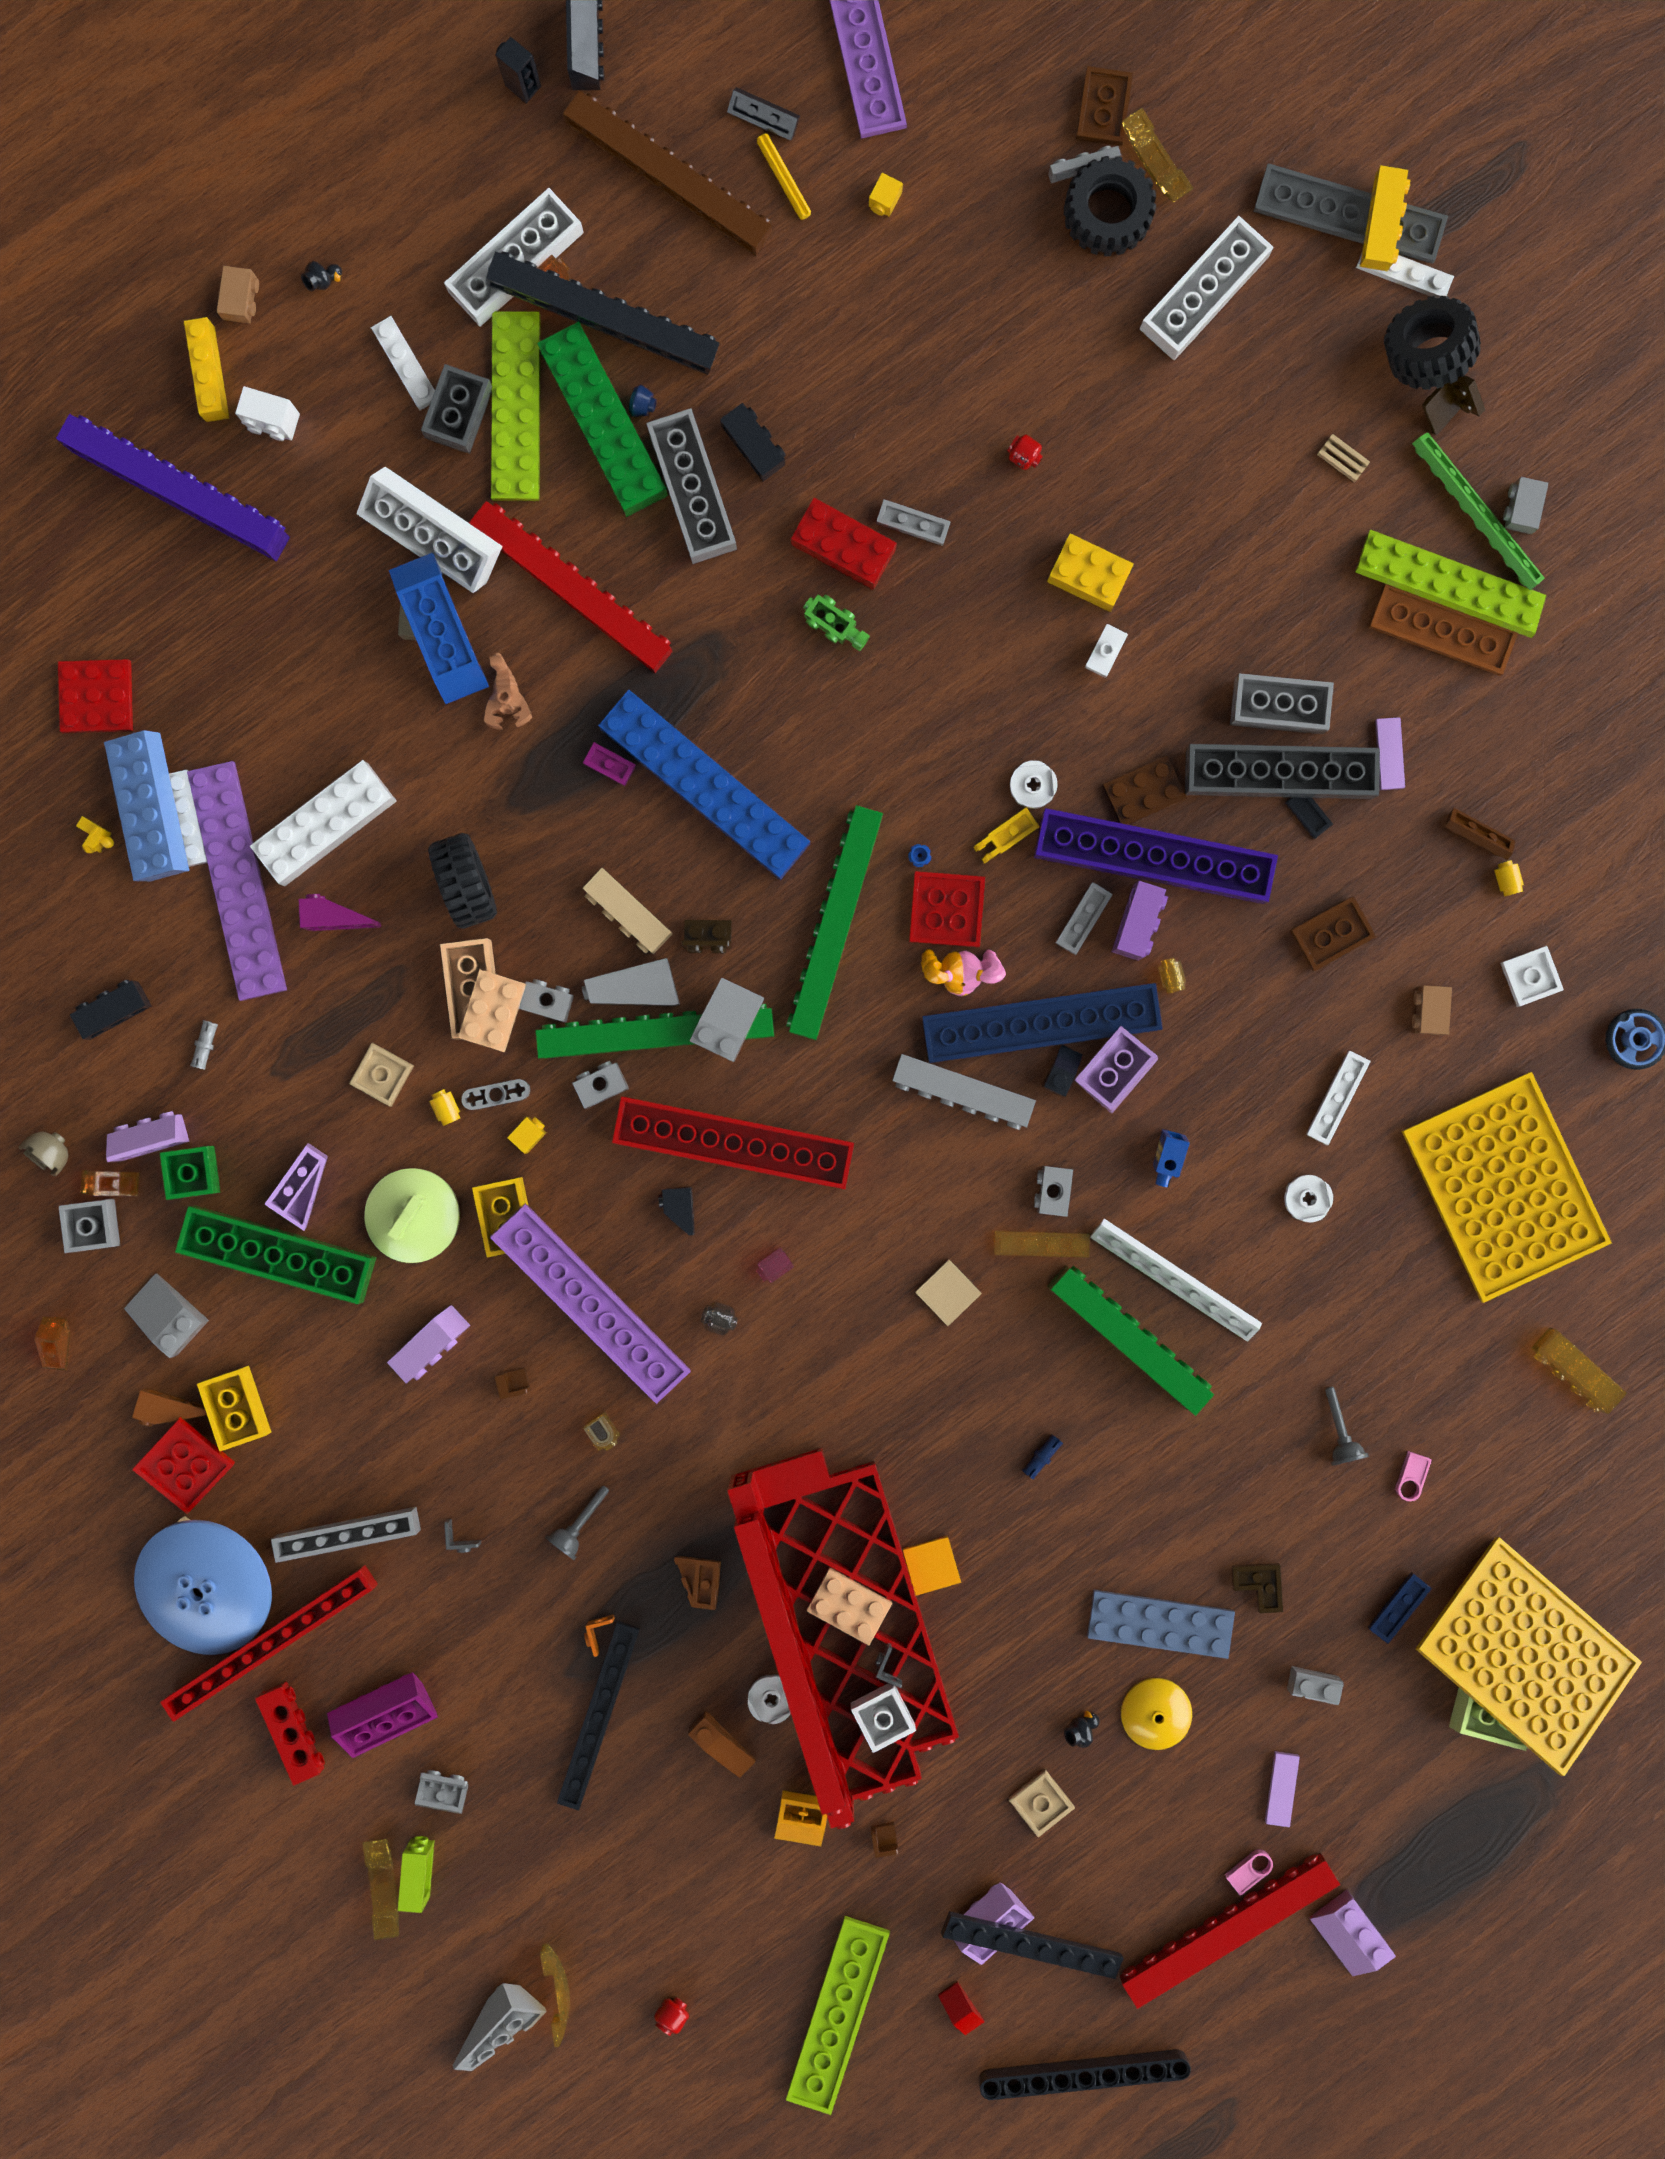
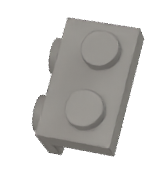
M427 1770V1773L420 1774L415 1805L462 1814L468 1782L464 1781V1777L459 1775H450V1778L442 1777L440 1772Z

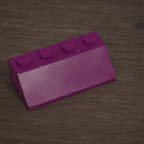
M413 1672L327 1713L331 1737L352 1758L438 1718L423 1683Z

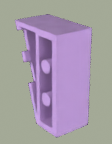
M308 1143L268 1198L265 1205L305 1231L328 1156Z
M451 1305L433 1318L387 1363L405 1383H408L413 1378L417 1381L427 1372L425 1367L428 1364L433 1366L442 1358L440 1353L443 1350L448 1352L458 1343L455 1339L470 1325Z

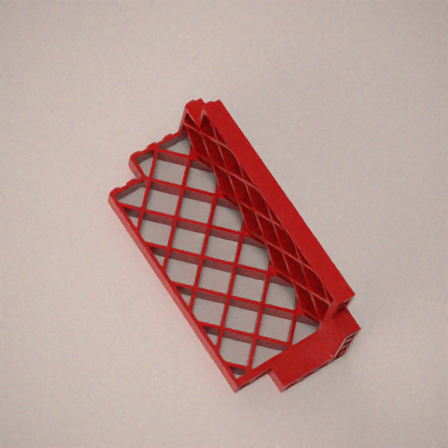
M818 1448L731 1475L727 1491L736 1517L734 1524L735 1533L821 1814H827L831 1829L835 1827L837 1829H844L854 1822V1800L864 1801L872 1798L875 1793L882 1792L886 1794L893 1792L896 1789L895 1787L901 1785L909 1787L917 1784L918 1780L922 1779L915 1751L926 1752L931 1750L932 1746L940 1743L942 1745H949L955 1742L959 1735L875 1461L829 1474L822 1448ZM874 1475L877 1488L860 1479ZM851 1482L836 1512L804 1497ZM856 1486L880 1498L884 1509L872 1532L841 1516ZM795 1499L780 1529L767 1524L763 1514L764 1508ZM800 1504L831 1520L816 1549L785 1533ZM886 1518L894 1544L878 1536ZM837 1523L867 1539L853 1568L822 1553ZM780 1541L811 1556L797 1585L790 1583L782 1576L776 1552ZM873 1543L899 1557L901 1565L889 1588L858 1572ZM817 1560L847 1575L851 1580H856L883 1594L884 1598L892 1599L915 1611L918 1621L906 1644L879 1629L874 1637L886 1644L890 1643L892 1647L901 1651L890 1675L898 1676L908 1655L933 1668L935 1677L923 1699L896 1686L904 1701L918 1707L913 1717L915 1728L917 1729L925 1712L950 1724L951 1729L911 1740L915 1733L913 1732L895 1741L894 1743L899 1746L885 1772L855 1757L865 1738L861 1729L848 1753L834 1746L828 1721L831 1711L834 1710L857 1722L851 1708L837 1701L850 1675L854 1673L878 1687L888 1683L876 1678L874 1673L857 1665L867 1644L860 1641L849 1661L820 1645L830 1626L829 1623L824 1621L814 1641L800 1634L793 1605L797 1597L809 1603L814 1597L813 1594L802 1588ZM903 1575L905 1576L912 1600L895 1592ZM920 1632H922L929 1656L913 1648ZM815 1653L845 1669L831 1697L817 1690L811 1666V1660ZM938 1687L946 1712L930 1704ZM908 1749L914 1770L892 1776L905 1750ZM851 1766L877 1781L849 1790L845 1774Z

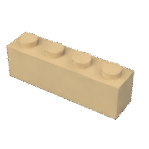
M603 868L583 887L587 892L584 896L594 906L598 902L604 908L602 913L611 922L616 919L621 924L619 929L627 937L633 935L639 941L636 945L643 952L647 953L650 951L654 954L672 935L670 930Z

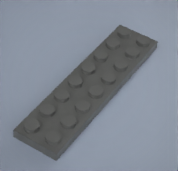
M1268 163L1253 212L1364 244L1372 193ZM1407 204L1404 217L1400 218L1399 224L1403 226L1401 238L1396 243V249H1399V254L1433 264L1448 216Z

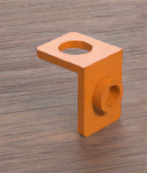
M614 1615L591 1620L586 1624L585 1642L587 1647L591 1646L594 1657L598 1656L600 1652L594 1628L613 1623Z

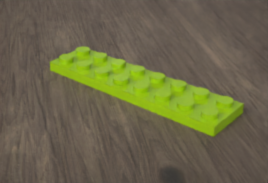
M540 312L492 313L491 499L493 501H539L540 350L537 343L540 342Z
M1370 530L1367 534L1355 571L1358 574L1530 638L1536 634L1546 598L1545 594L1529 590L1521 585Z
M844 1916L789 2085L786 2101L831 2115L890 1930Z

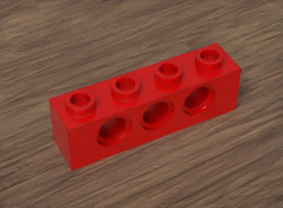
M286 1681L261 1692L255 1700L293 1786L319 1775L324 1769V1757L321 1752L316 1750L314 1745L315 1737L312 1731L306 1727V1717L303 1710L298 1708L296 1704L294 1689L291 1686L289 1687ZM278 1706L285 1707L287 1715H281L278 1712ZM287 1728L295 1729L297 1737L290 1736ZM297 1750H303L307 1758H300L297 1755Z

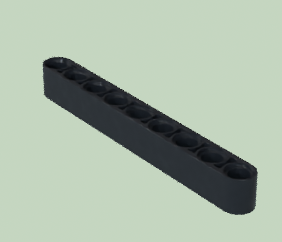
M1174 2049L987 2069L979 2075V2087L981 2095L985 2099L999 2100L1179 2081L1186 2079L1190 2075L1191 2067L1186 2054L1181 2050ZM1176 2062L1184 2063L1180 2068L1173 2067ZM1152 2065H1160L1157 2070H1150ZM1133 2066L1137 2068L1136 2071L1132 2073L1126 2072V2070L1129 2067ZM1106 2069L1113 2070L1110 2075L1102 2074ZM1086 2071L1090 2073L1085 2078L1079 2077L1081 2072ZM1059 2074L1066 2075L1063 2080L1055 2079ZM1038 2076L1043 2078L1038 2083L1032 2082V2079L1034 2077ZM1011 2079L1019 2080L1016 2085L1008 2084ZM991 2081L994 2082L995 2085L991 2088H987L984 2086L985 2083Z

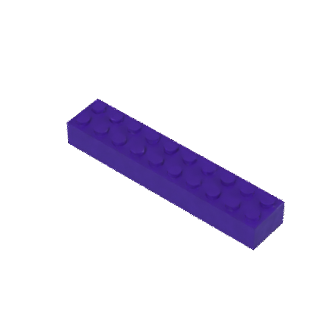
M69 414L56 437V440L75 455L276 562L290 538L284 531L286 528L280 525V522L269 515L265 518L256 508L248 504L244 507L232 495L228 493L223 495L217 491L216 487L207 482L202 484L189 472H180L170 462L164 459L162 461L156 459L154 454L143 448L141 450L137 449L132 442L123 437L118 439L113 436L111 431L102 426L96 427L89 419L82 415L76 418Z
M1045 808L1042 813L1033 858L1265 904L1269 902L1278 855Z

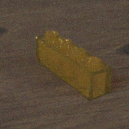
M1549 1327L1531 1347L1536 1353L1534 1357L1545 1366L1549 1364L1554 1369L1552 1373L1562 1382L1566 1380L1570 1383L1571 1387L1569 1389L1580 1398L1583 1395L1589 1401L1587 1405L1596 1413L1601 1411L1609 1414L1627 1394L1556 1329Z

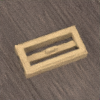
M1334 434L1331 435L1317 454L1354 483L1370 463L1369 460ZM1331 443L1334 444L1336 447H1338L1340 450H1342L1344 453H1342V452L1339 451L1337 448H1335L1333 445H1331ZM1328 449L1340 460H1342L1344 463L1348 464L1350 467L1356 470V474L1325 451Z

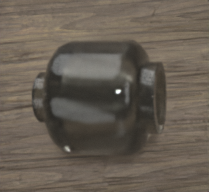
M712 1302L710 1305H706L701 1315V1323H703L704 1329L722 1336L726 1335L730 1330L733 1331L738 1320L735 1317L733 1307L719 1302Z

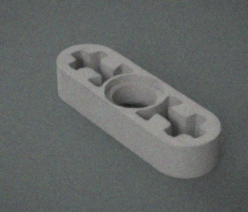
M516 1079L468 1089L462 1095V1104L469 1110H477L521 1101L529 1096L530 1086L526 1081ZM518 1083L521 1087H525L521 1097H519L518 1093L509 1094L511 1099L507 1100L505 1085H508V1090L515 1089ZM493 1088H499L503 1093L501 1100L497 1102L490 1098V1091ZM481 1090H485V1099L488 1104H484V1100L476 1101L475 1106L467 1102V1098L471 1097L470 1093H473L474 1096L483 1095Z

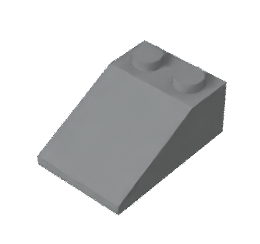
M721 978L697 1024L690 1042L734 1062L763 1003L764 997Z
M157 1273L124 1308L150 1341L169 1358L177 1356L209 1321Z

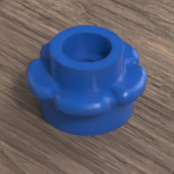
M916 844L912 846L911 852L908 853L909 861L913 862V865L916 867H923L924 864L927 865L931 861L930 849L926 845Z

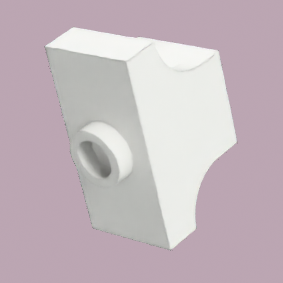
M1106 624L1085 668L1106 678L1128 634Z

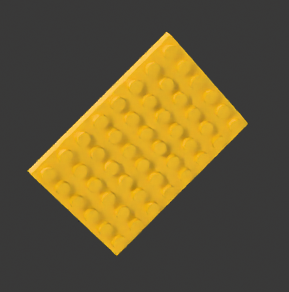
M1532 1072L1521 1075L1401 1131L1482 1303L1612 1243Z
M1500 1537L1494 1538L1415 1648L1560 1776L1566 1775L1642 1663Z

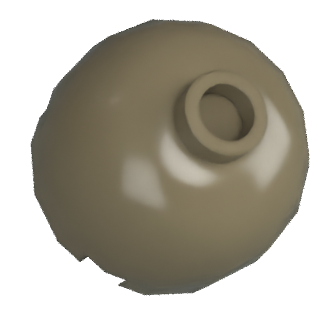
M44 1131L35 1132L29 1135L18 1147L19 1149H26L23 1154L41 1169L45 1170L46 1166L52 1170L50 1175L55 1177L67 1163L68 1150L63 1145L65 1139L56 1132L52 1135Z

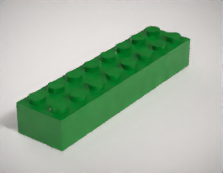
M577 322L538 342L539 350L626 517L667 497L666 487L580 323Z
M196 1205L188 1206L175 1253L354 1304L364 1302L377 1258Z
M1065 1265L1047 1287L1196 1416L1214 1396L1210 1391L1212 1386L1198 1374L1194 1377L1192 1375L1194 1370L1181 1359L1178 1361L1174 1360L1173 1358L1176 1354L1163 1343L1158 1346L1155 1343L1158 1338L1145 1328L1141 1331L1138 1328L1140 1323L1127 1312L1123 1315L1120 1312L1122 1307L1110 1297L1105 1299L1101 1296L1104 1291L1092 1281L1089 1284L1085 1282L1084 1278L1086 1275L1075 1266L1069 1268Z

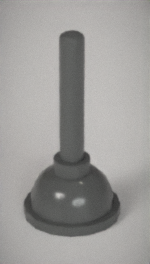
M1327 1387L1325 1392L1339 1437L1337 1439L1338 1446L1334 1448L1332 1453L1333 1461L1331 1465L1334 1466L1369 1457L1368 1453H1365L1364 1448L1359 1443L1352 1442L1351 1436H1348L1335 1388Z
M601 1486L572 1526L569 1525L566 1530L557 1529L550 1535L547 1534L545 1538L571 1559L575 1560L577 1558L575 1555L579 1548V1541L576 1539L580 1534L579 1530L608 1494L609 1489L606 1486Z

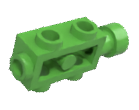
M817 595L815 599L810 597L803 607L806 610L804 618L807 620L805 622L815 630L818 628L826 633L825 637L836 644L838 641L843 645L847 639L852 643V647L861 651L869 640L870 635L863 630L860 632L855 628L856 621L853 620L855 615L845 608L842 611L834 606L836 602L827 595L823 597ZM823 611L825 616L818 618L816 616L817 612ZM837 625H842L844 627V630L842 632L836 631L835 627Z

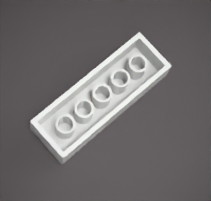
M548 188L444 282L448 293L481 327L492 317V313L497 312L514 297L485 285L486 276L495 251L499 253L502 251L508 252L516 260L523 263L524 261H530L536 264L538 269L543 270L584 233L581 222L554 192Z
M1238 216L1145 317L1140 330L1169 357L1175 360L1269 258L1274 247Z
M387 467L370 476L356 513L357 515L419 557L434 553L441 572L472 593L487 583L502 549L500 544Z
M362 760L250 845V847L277 883L286 886L393 805L396 799L370 765Z

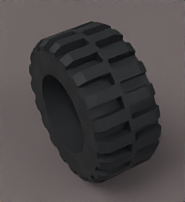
M1109 156L1101 157L1098 163L1094 159L1088 162L1087 168L1082 166L1077 171V175L1072 178L1064 205L1065 225L1067 229H1071L1070 236L1074 241L1079 239V246L1084 250L1086 247L1091 248V253L1095 255L1098 254V251L1104 252V256H1111L1112 252L1121 255L1125 253L1126 248L1129 250L1135 248L1138 241H1142L1146 236L1156 209V192L1151 190L1153 186L1151 178L1145 179L1146 171L1142 167L1136 169L1134 167L1135 162L1131 160L1128 163L1123 162L1122 157L1115 156V160H1109ZM1101 190L1116 191L1128 200L1131 206V214L1126 220L1119 223L1102 222L1091 213L1088 207L1090 196Z
M1430 296L1426 300L1421 301L1419 299L1414 301L1413 305L1405 306L1400 314L1397 313L1393 317L1392 323H1389L1386 329L1384 345L1392 374L1402 384L1406 386L1409 384V387L1415 389L1422 387L1423 390H1431V387L1442 388L1446 383L1450 382L1452 384L1456 382L1459 376L1463 377L1468 373V368H1472L1477 361L1476 358L1480 354L1481 342L1476 318L1470 307L1466 303H1461V300L1456 298L1449 299L1448 296H1440V298ZM1432 338H1448L1441 344L1431 348H1417L1420 344Z
M459 833L432 843L428 848L431 866L446 908L456 927L465 929L493 919L497 914L495 900L483 864L470 836L465 833Z

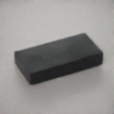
M1292 797L1285 802L1313 839H1316L1333 825L1313 798Z

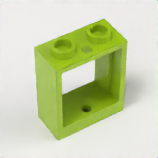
M416 1836L414 1839L411 1838L402 1854L398 1911L422 1913L430 1898L435 1840H428V1837Z

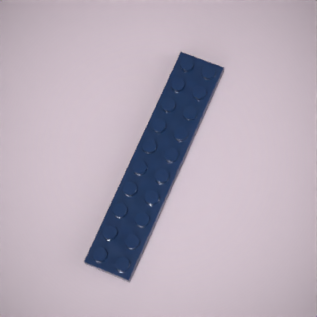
M1156 983L922 1016L929 1063L1109 1038L1114 1035L1120 1026L1130 1034L1163 1030Z

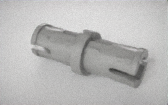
M203 1020L199 1038L194 1043L196 1049L190 1066L205 1070L210 1049L213 1050L214 1048L212 1042L218 1024Z

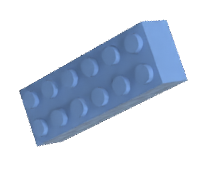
M143 730L104 742L133 881L150 882L189 871L161 734Z

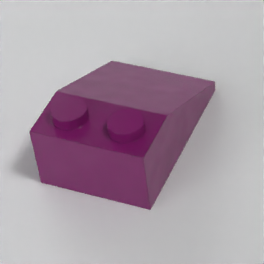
M307 894L306 899H299L300 928L305 930L325 931L381 927L380 922L325 899V896H320V894Z

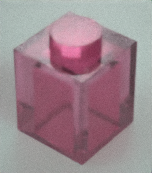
M779 1247L757 1263L759 1268L756 1271L764 1282L768 1279L772 1283L794 1268V1264L782 1247Z

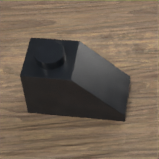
M1061 1045L1042 1087L1059 1096L1066 1097L1076 1076L1083 1054Z
M692 1187L662 1189V1194L658 1195L659 1208H663L664 1214L688 1235H694Z

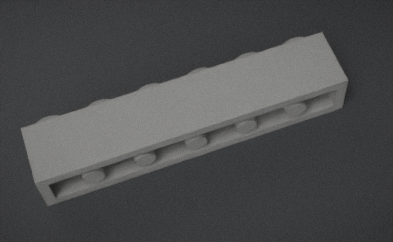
M903 1054L900 1056L892 1079L893 1082H896V1088L909 1091L910 1088L919 1090L917 1095L931 1099L932 1095L941 1098L940 1103L951 1107L954 1106V1103L963 1106V1111L974 1115L976 1111L985 1113L984 1118L994 1122H998L999 1118L1008 1121L1007 1126L1018 1130L1021 1129V1126H1028L1036 1100Z
M417 1507L277 1534L271 1539L275 1563L413 1536L421 1530Z

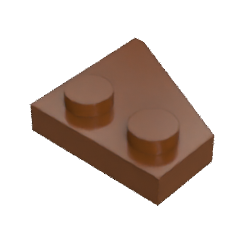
M676 1556L674 1561L676 1565L678 1564L682 1575V1583L688 1591L691 1607L715 1610L717 1608L721 1561Z

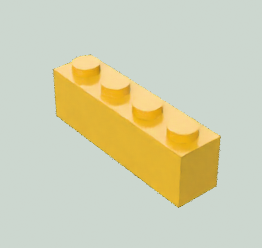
M1380 165L1375 174L1360 267L1388 272L1392 264L1397 262L1399 249H1396V243L1400 240L1403 226L1399 225L1400 218L1404 217L1407 203L1403 202L1404 194L1408 193L1410 187V179H1407L1408 170Z
M207 317L184 321L199 415L206 422L229 419L215 327Z

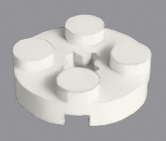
M1028 761L1021 764L1014 771L1010 779V792L1016 803L1029 809L1045 806L1052 800L1057 791L1055 773L1040 761ZM1032 778L1035 779V782L1040 783V787H1037L1036 791H1032L1031 788L1027 787Z
M1302 1175L1287 1185L1284 1202L1288 1212L1294 1218L1303 1222H1316L1327 1215L1326 1213L1333 1204V1193L1330 1186L1321 1178L1314 1175ZM1306 1192L1315 1197L1314 1200H1311V1205L1303 1202Z
M778 1674L765 1675L757 1679L750 1688L748 1695V1707L751 1714L757 1720H762L769 1724L780 1723L791 1714ZM771 1693L778 1697L775 1700V1705H772L771 1702H765L768 1694Z

